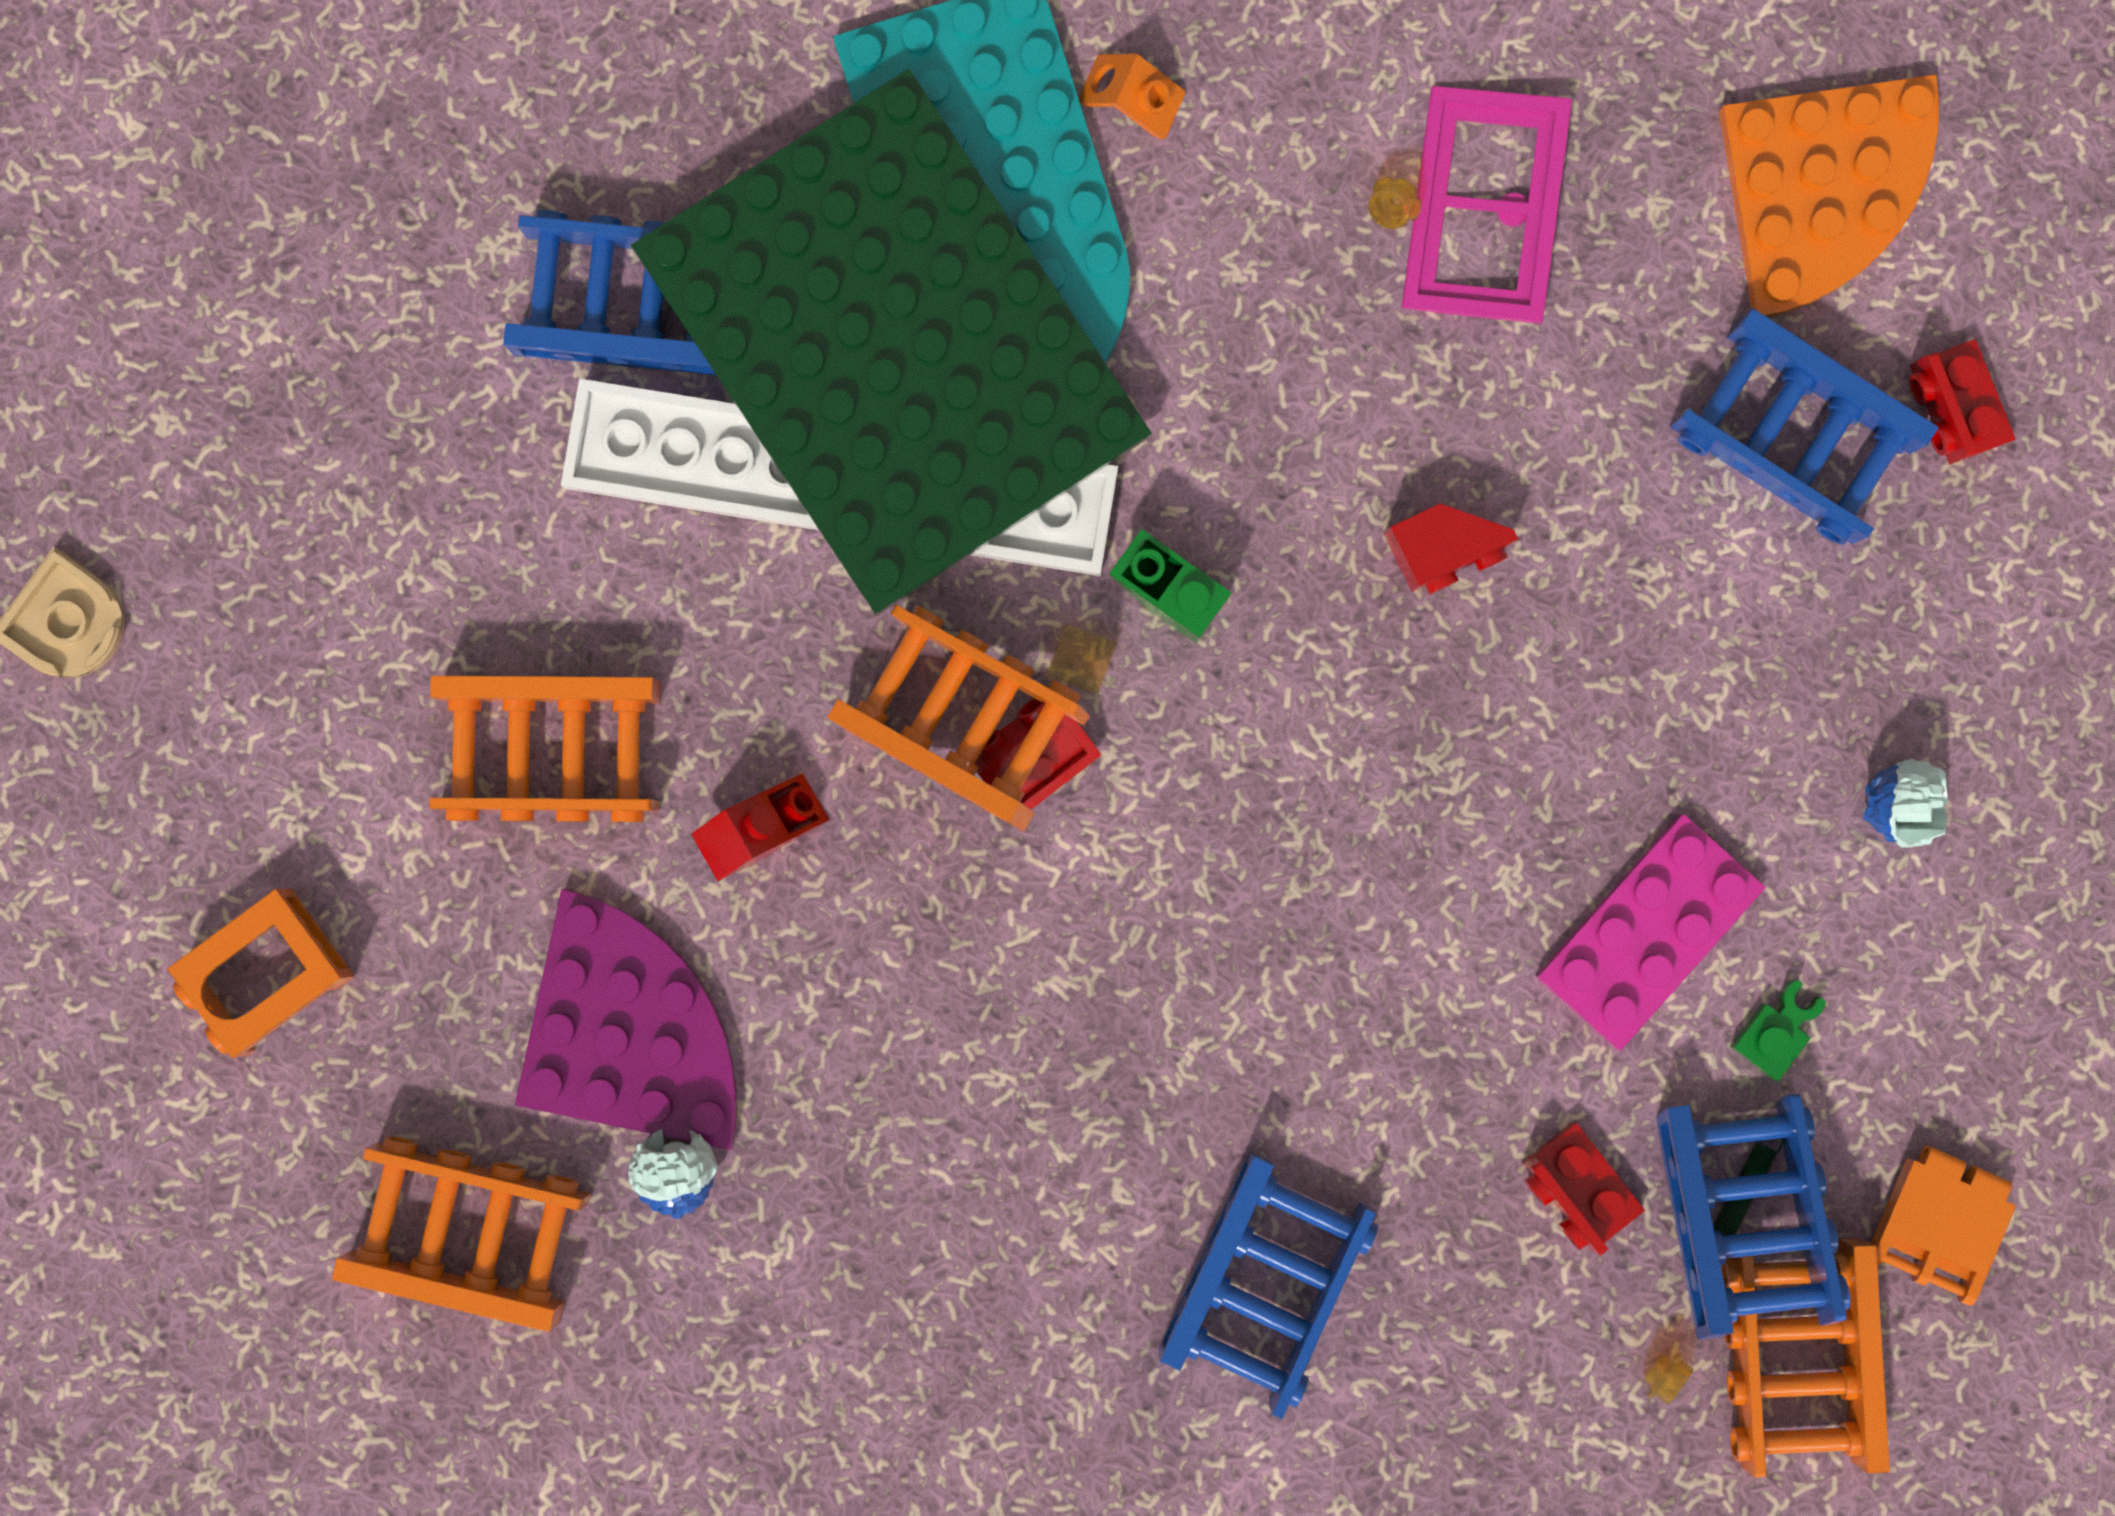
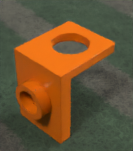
M1099 54L1078 99L1080 105L1085 107H1115L1152 136L1166 139L1186 92L1138 54ZM1115 68L1111 83L1106 89L1097 93V86L1102 76L1110 69Z

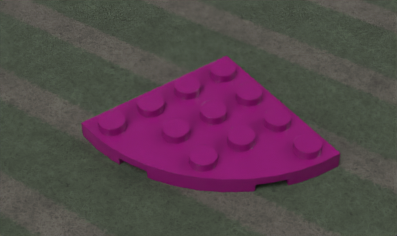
M561 889L515 1106L650 1134L662 1129L664 1137L691 1142L689 1132L691 1130L696 1134H701L703 1140L712 1147L727 1150L733 1149L737 1122V1085L728 1037L716 1006L703 983L686 960L663 937L622 909L589 895Z

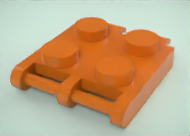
M1925 1145L1917 1161L1906 1158L1874 1233L1871 1244L1876 1245L1877 1265L1882 1264V1262L1912 1274L1914 1282L1923 1286L1930 1282L1957 1294L1959 1302L1972 1306L1978 1299L2016 1208V1205L2007 1202L2012 1189V1182L1973 1165L1968 1168L1962 1182L1960 1180L1967 1162L1932 1146ZM1889 1248L1897 1249L1918 1260L1914 1264L1888 1252ZM1937 1267L1962 1278V1284L1935 1273V1268Z

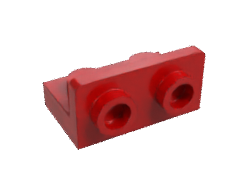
M1976 339L1939 353L1928 354L1910 364L1913 373L1909 376L1910 391L1918 404L1926 405L1932 423L1939 427L1930 441L1939 455H1946L1949 465L2016 440Z
M1035 698L1029 700L1019 709L1015 720L1002 730H994L975 762V765L979 767L977 773L985 783L991 785L995 777L1002 778L1042 710L1044 703ZM1066 715L1063 716L1021 788V791L1025 794L1020 802L1030 810L1102 756L1077 721Z
M1574 1121L1522 1161L1531 1173L1524 1182L1545 1207L1553 1201L1561 1211L1565 1219L1558 1225L1579 1251L1588 1246L1590 1250L1601 1256L1609 1250L1605 1242L1645 1212L1642 1205L1580 1126Z

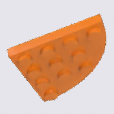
M1936 74L1729 104L1721 107L1719 115L1751 309H1755L1768 318L1807 306L1832 293L1861 273L1897 236L1917 204L1926 184L1934 158L1939 124V95Z

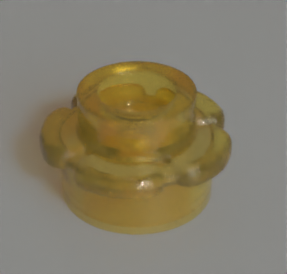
M1386 176L1375 183L1373 187L1375 192L1369 200V212L1377 224L1387 229H1397L1407 225L1409 220H1415L1421 212V201L1416 197L1417 189L1410 181L1405 178L1394 180L1392 177ZM1392 197H1396L1400 204H1396Z
M1676 1352L1672 1359L1661 1353L1654 1362V1366L1649 1369L1643 1378L1644 1381L1652 1386L1648 1392L1650 1399L1657 1396L1669 1405L1689 1379L1694 1368L1681 1360L1683 1355L1681 1352Z

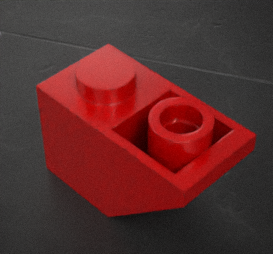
M1441 503L1391 526L1384 533L1411 592L1425 586L1429 595L1458 582L1459 579L1455 572L1475 563L1478 572L1509 558L1505 548L1519 540L1514 529Z
M801 773L726 808L692 832L691 835L716 880L721 881L828 822L829 818L804 774Z

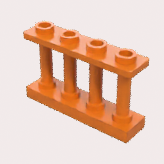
M895 605L890 615L909 629L866 702L860 700L856 708L838 699L827 718L853 735L1024 832L1035 812L1020 802L1025 794L1021 791V788L1064 715L1082 725L1086 724L1090 715L1077 704L1082 696L1056 680H1052L1048 688L1031 679L1035 670L1006 654L1003 661L1000 662L985 654L989 645L964 630H960L957 637L943 631L941 627L944 621L918 605L915 606L912 613ZM927 640H930L952 652L953 655L910 727L905 725L899 734L884 725L889 717L885 714V711ZM973 664L999 679L955 753L949 751L947 757L943 759L929 751L934 742L929 738ZM1019 689L1044 703V706L1002 778L995 777L992 784L989 785L974 776L979 768L975 765V762Z
M431 676L430 698L448 701V711H453L452 796L451 798H429V809L446 810L445 821H479L480 810L501 811L500 821H534V811H556V821L589 822V811H611V822H644V812H659V801L639 799L640 713H646V703H660L661 681L653 677ZM482 702H503L502 711L508 712L507 798H474L476 712H481ZM536 702H558L557 712H563L562 799L529 798L531 712H536ZM591 702L613 703L612 712L618 713L617 799H584L585 713L591 712Z
M386 1136L384 1143L378 1142L365 1147L364 1160L384 1164L365 1242L362 1245H358L357 1251L351 1250L337 1257L331 1280L550 1332L560 1323L565 1301L551 1298L553 1290L548 1288L567 1208L581 1210L590 1201L591 1193L578 1190L579 1181L559 1175H546L545 1182L525 1178V1168L505 1162H493L491 1169L471 1165L472 1156L456 1150L439 1149L437 1156L416 1152L418 1143L401 1137ZM406 1170L438 1177L419 1255L412 1258L410 1264L391 1260V1251L386 1249ZM459 1183L491 1190L472 1270L465 1272L464 1277L443 1272L445 1264L440 1262ZM513 1195L545 1203L526 1283L519 1285L518 1290L497 1285L499 1277L494 1275Z
M1860 1238L1838 1239V1254H1834L1838 1275H1843L1846 1279L1850 1292V1307L1845 1310L1847 1316L1845 1321L1821 1326L1818 1316L1757 1319V1314L1738 1316L1737 1321L1732 1323L1734 1333L1724 1336L1727 1347L1734 1349L1735 1371H1728L1726 1377L1727 1393L1730 1403L1737 1405L1738 1427H1731L1730 1447L1734 1460L1736 1462L1741 1461V1467L1752 1477H1766L1765 1454L1844 1451L1846 1456H1851V1462L1867 1474L1890 1473L1876 1245ZM1753 1256L1726 1259V1264L1721 1265L1725 1288H1731L1733 1293L1755 1291V1286L1811 1283L1806 1261L1754 1263ZM1836 1338L1839 1344H1844L1845 1366H1839L1837 1372L1760 1375L1758 1342ZM1840 1395L1843 1400H1847L1849 1422H1842L1840 1428L1764 1431L1762 1398Z

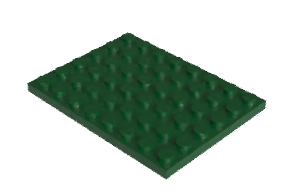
M909 68L631 244L634 253L875 616H878L1120 458L1152 435V432Z

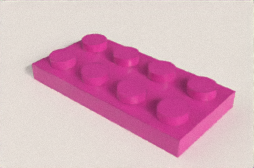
M1679 814L1535 977L1616 1050L1621 1051L1766 887L1685 814Z

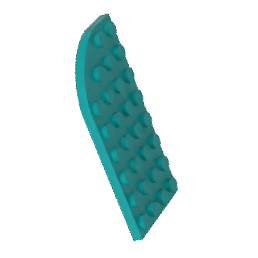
M949 0L833 36L853 103L908 68L910 69L1104 362L1107 363L1120 337L1126 317L1130 290L1128 254L1048 1Z

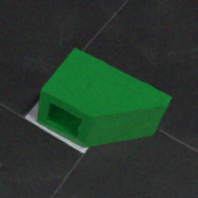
M1143 529L1139 531L1109 573L1117 583L1144 607L1194 643L1198 642L1232 594Z

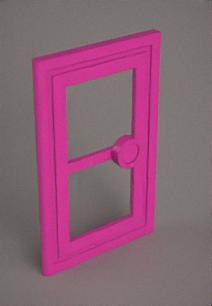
M1440 86L1431 87L1401 308L1448 315L1543 324L1572 98ZM1457 120L1538 128L1528 200L1519 193L1506 194L1500 200L1447 195ZM1445 207L1497 212L1499 220L1510 227L1520 226L1525 222L1516 290L1435 282Z

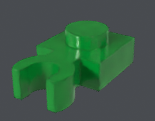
M1797 979L1788 981L1782 987L1779 995L1780 1007L1778 1010L1775 1011L1769 1005L1762 1003L1730 1046L1743 1058L1777 1082H1779L1811 1039V1037L1799 1029V1026L1803 1021L1818 1017L1826 1004V1000L1822 997L1815 996L1808 1007L1804 1009L1797 1007L1795 1004V994L1803 985Z

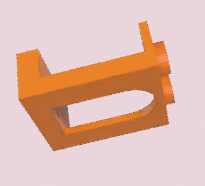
M291 888L274 889L167 968L176 981L173 983V990L177 997L189 1009H196L208 1025L205 1028V1033L211 1044L222 1054L228 1053L232 1059L251 1054L255 1051L253 1046L323 994L330 990L339 989L355 977ZM275 926L306 970L245 1015L232 1019L206 983L207 978L216 968Z

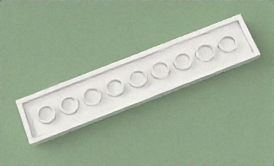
M579 378L561 486L564 489L818 530L734 403ZM1107 465L971 555L1100 576L1118 466Z

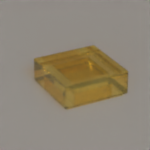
M1066 624L1047 676L1098 694L1117 643Z

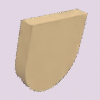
M53 547L0 618V644L30 666L45 674L57 677L70 676L63 678L85 676L103 667L118 650L123 638L125 625L123 608L117 594L104 580L61 549Z

